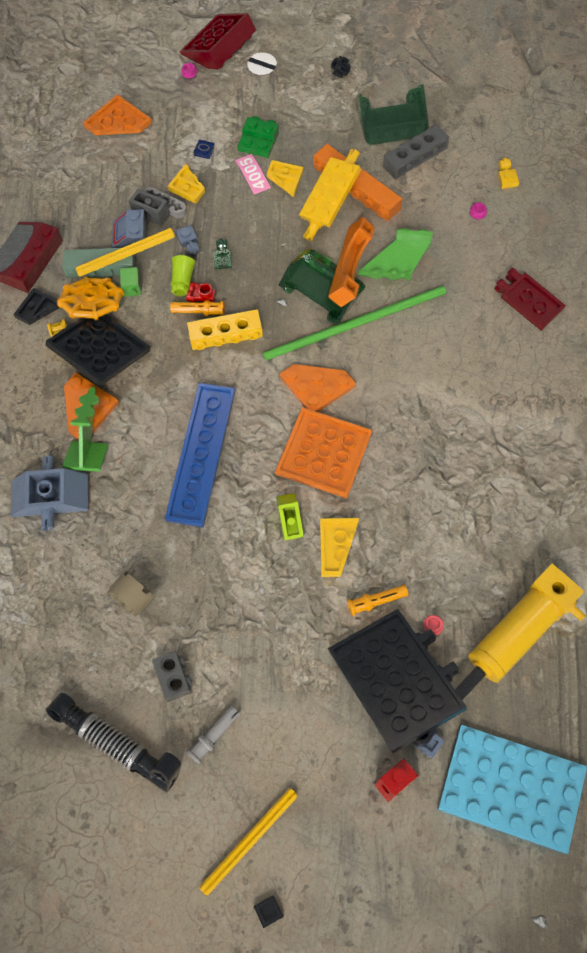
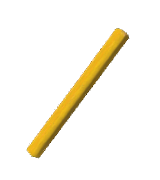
M171 228L163 230L76 267V272L80 277L170 240L174 238V232Z
M289 788L199 886L203 894L207 896L214 890L294 802L297 794L293 789Z

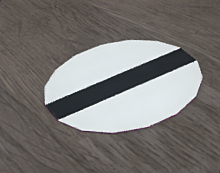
M261 52L252 55L247 62L248 69L257 75L271 73L277 64L274 56Z

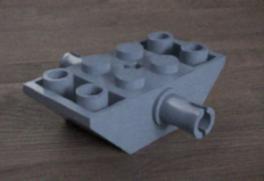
M48 455V459L47 456L42 457V470L27 471L12 480L11 517L42 515L41 530L48 531V528L50 531L54 530V514L88 511V474L65 468L54 469L55 457Z

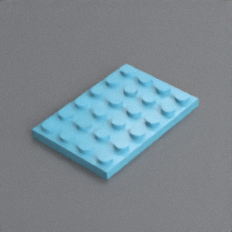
M461 725L438 810L563 854H568L587 766Z

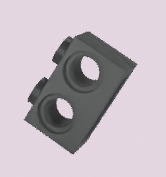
M173 651L152 659L164 698L167 702L191 694L189 687L193 685L189 674L185 675L183 668L186 667L182 655L178 656L177 652ZM169 662H175L173 670L167 671L165 669ZM176 681H181V688L178 690H173V683Z

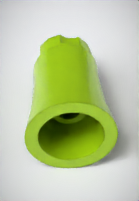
M177 255L171 259V293L182 297L187 296L196 262L189 256Z

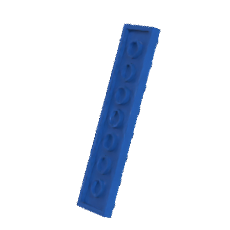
M199 383L165 521L204 527L235 396V388Z

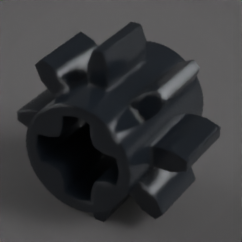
M344 56L336 57L331 64V69L334 70L332 74L341 78L348 75L351 69V65L348 64L349 59Z

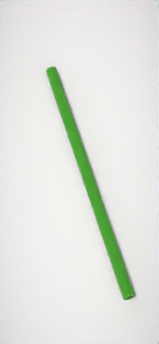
M444 286L437 287L262 352L265 361L444 295L446 294V289Z

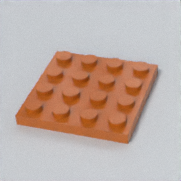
M302 407L276 468L275 475L347 499L373 430Z

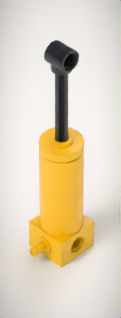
M552 563L532 584L522 599L468 654L475 668L455 688L460 698L463 700L484 677L492 682L499 683L542 635L564 614L570 612L578 620L582 621L586 615L575 605L578 603V598L585 591ZM436 728L427 733L426 739H417L412 743L419 747L426 746L437 733Z

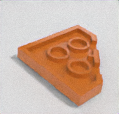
M118 94L83 122L84 128L95 136L141 133L152 124L150 117Z
M293 364L279 373L281 380L304 408L315 412L321 411L356 387L355 381L345 370Z
M75 372L64 385L68 432L79 440V426L71 425V421L78 418L75 414V409L83 406L79 401L81 396L87 394L91 387H95L96 396L99 398V403L94 405L95 415L93 417L92 435L119 404V401Z

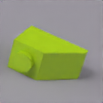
M295 493L276 496L284 540L304 537Z

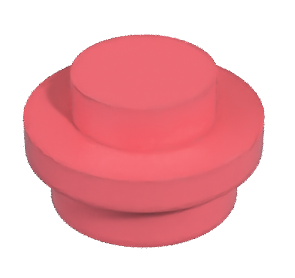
M436 615L426 617L423 622L424 631L426 632L431 629L435 636L440 634L444 627L442 619Z

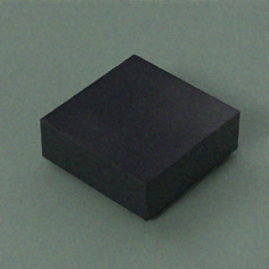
M274 895L253 906L263 928L284 917Z

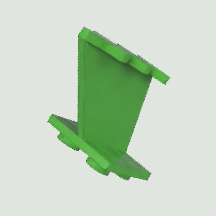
M403 228L397 230L396 240L360 269L358 276L373 279L388 278L390 280L406 279L411 281L413 271L426 250L430 248L433 232L425 229L411 231L410 229Z
M91 387L88 393L79 399L83 406L75 409V414L78 418L72 420L71 425L79 426V442L71 441L62 468L101 471L109 446L105 443H92L93 417L95 415L94 405L99 403V398L96 396L95 387Z

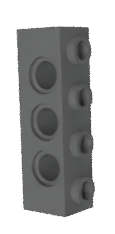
M438 125L428 128L420 135L414 136L408 142L402 143L396 149L387 152L384 155L383 167L394 179H397L448 148L449 136Z

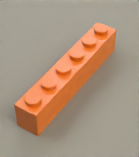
M326 144L314 154V167L317 171L323 172L330 157L345 161L346 157L329 144ZM361 168L349 193L353 198L358 199L367 208L377 213L380 218L389 221L401 210L403 198Z

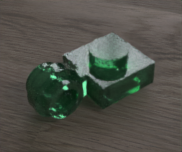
M219 238V240H216L217 251H213L215 270L232 268L231 250L227 247V240Z

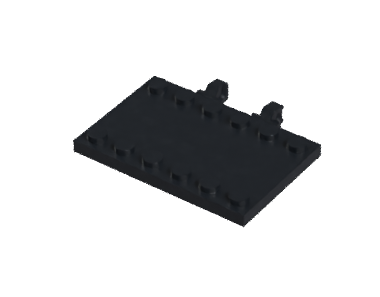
M399 609L394 610L328 648L330 655L392 754L467 710V706L450 683L453 681L452 677L459 673L456 663L453 661L443 668L441 665H437L427 651V646L436 641L433 631L430 629L423 634H420V632L415 633Z

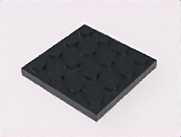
M106 314L99 317L98 320L80 318L47 339L45 345L100 387L149 353L151 347Z

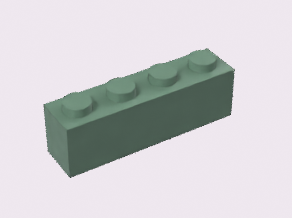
M120 248L63 250L62 268L66 278L80 277L76 272L77 266ZM135 254L81 277L119 276L120 269L135 267Z

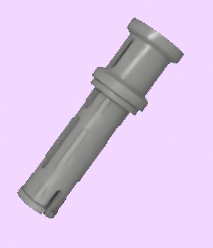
M230 706L204 736H199L196 744L190 750H186L185 753L196 764L200 765V760L208 751L213 750V744L240 716V713Z

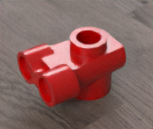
M191 282L186 301L195 303V301L204 302L209 300L214 302L216 290L212 289V286L208 283L200 285L199 283Z

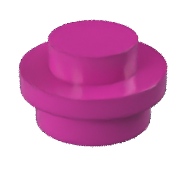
M185 63L181 69L182 76L193 78L197 74V68L192 63Z
M475 203L470 208L471 217L483 219L487 215L486 206L483 203Z

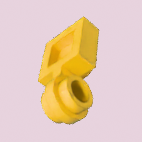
M502 158L498 163L499 170H503L498 173L501 188L518 187L519 179L516 169H511L510 159Z

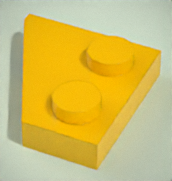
M272 160L267 171V178L294 197L302 178L304 167Z
M187 164L182 167L168 185L169 191L195 204L205 193L204 186L201 182H198L195 174H192Z

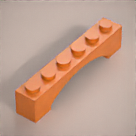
M364 217L348 228L328 297L340 307H343L357 296L359 284L354 280L356 267L361 254L374 234L375 227Z

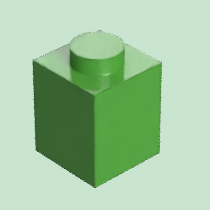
M138 268L120 269V283L124 296L141 295V281Z

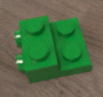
M257 116L247 117L242 128L243 134L237 145L238 151L269 158L279 134L278 124L273 120L263 121Z

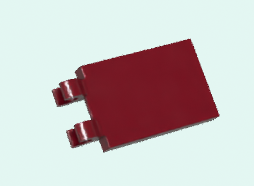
M511 268L505 277L509 282H512L510 285L503 279H500L494 287L495 291L503 293L501 298L540 331L566 307L565 304L526 272L521 275L515 268Z

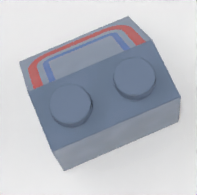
M144 209L126 210L113 221L112 248H122L147 238V219Z

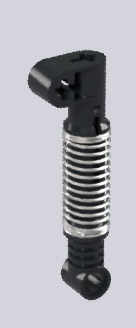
M59 693L46 708V713L54 721L64 722L66 725H69L70 728L75 730L78 737L81 739L85 737V741H88L89 744L92 743V746H96V749L100 748V752L108 753V757L112 756V760L116 758V762L120 761V765L124 764L123 767H126L128 771L132 773L137 772L167 793L176 782L181 769V762L173 754L165 752L157 760L148 753L145 747L138 745V742L135 743L126 734L123 735V732H119V729L115 730V727H111V724L104 722L103 719H100L93 712H84L65 693Z

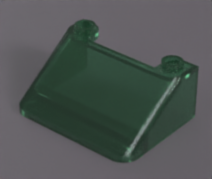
M424 84L407 92L406 104L371 109L369 100L362 97V94L355 98L364 139L369 145L412 139L429 128Z
M306 249L291 261L279 283V286L286 293L291 294L293 291L298 290L328 310L327 320L336 325L342 321L365 289L364 283L355 277V282L359 284L356 298L343 307L333 302L328 295L337 265L313 249Z

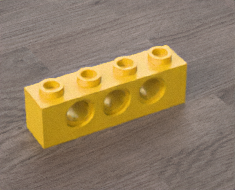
M258 309L187 323L192 350H203L207 347H219L223 344L239 343L244 340H255L263 337Z

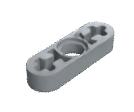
M153 187L144 190L169 201V215L175 218H183L187 214L184 202Z

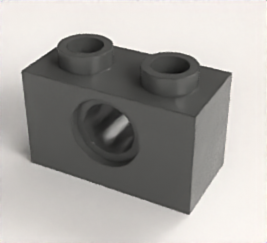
M137 189L129 200L131 210L144 209L146 219L160 226L163 225L170 214L167 200L141 189Z

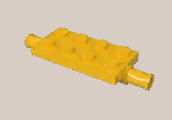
M350 149L345 161L330 157L299 213L300 217L309 221L310 224L303 235L306 240L309 241L310 239V241H313L318 229H321L323 226L330 228L361 171L360 166L355 164L360 155L356 149L354 151Z

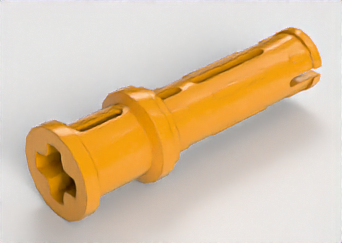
M206 300L204 303L171 302L170 311L171 313H202L206 316H224L225 301L210 302Z
M403 584L372 595L365 593L362 597L353 600L347 599L346 602L350 615L353 617L356 613L366 610L369 612L375 606L408 597L409 594L406 585ZM395 593V595L380 599L381 597Z

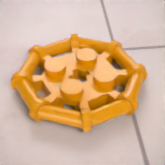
M84 276L79 281L63 286V292L57 300V305L63 308L70 318L75 319L79 317L98 320L99 317L112 311L116 312L119 309V303L124 296V291L116 286L111 278H88Z

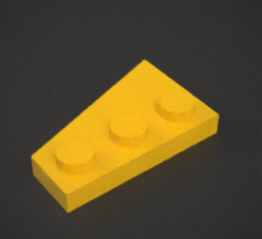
M359 518L320 519L321 577L342 576Z

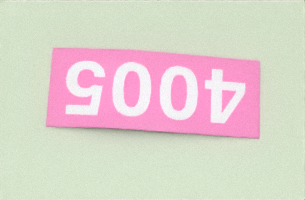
M252 154L235 160L254 195L271 188Z

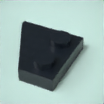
M33 288L13 315L16 319L31 325L59 309L60 307L57 305L58 299Z

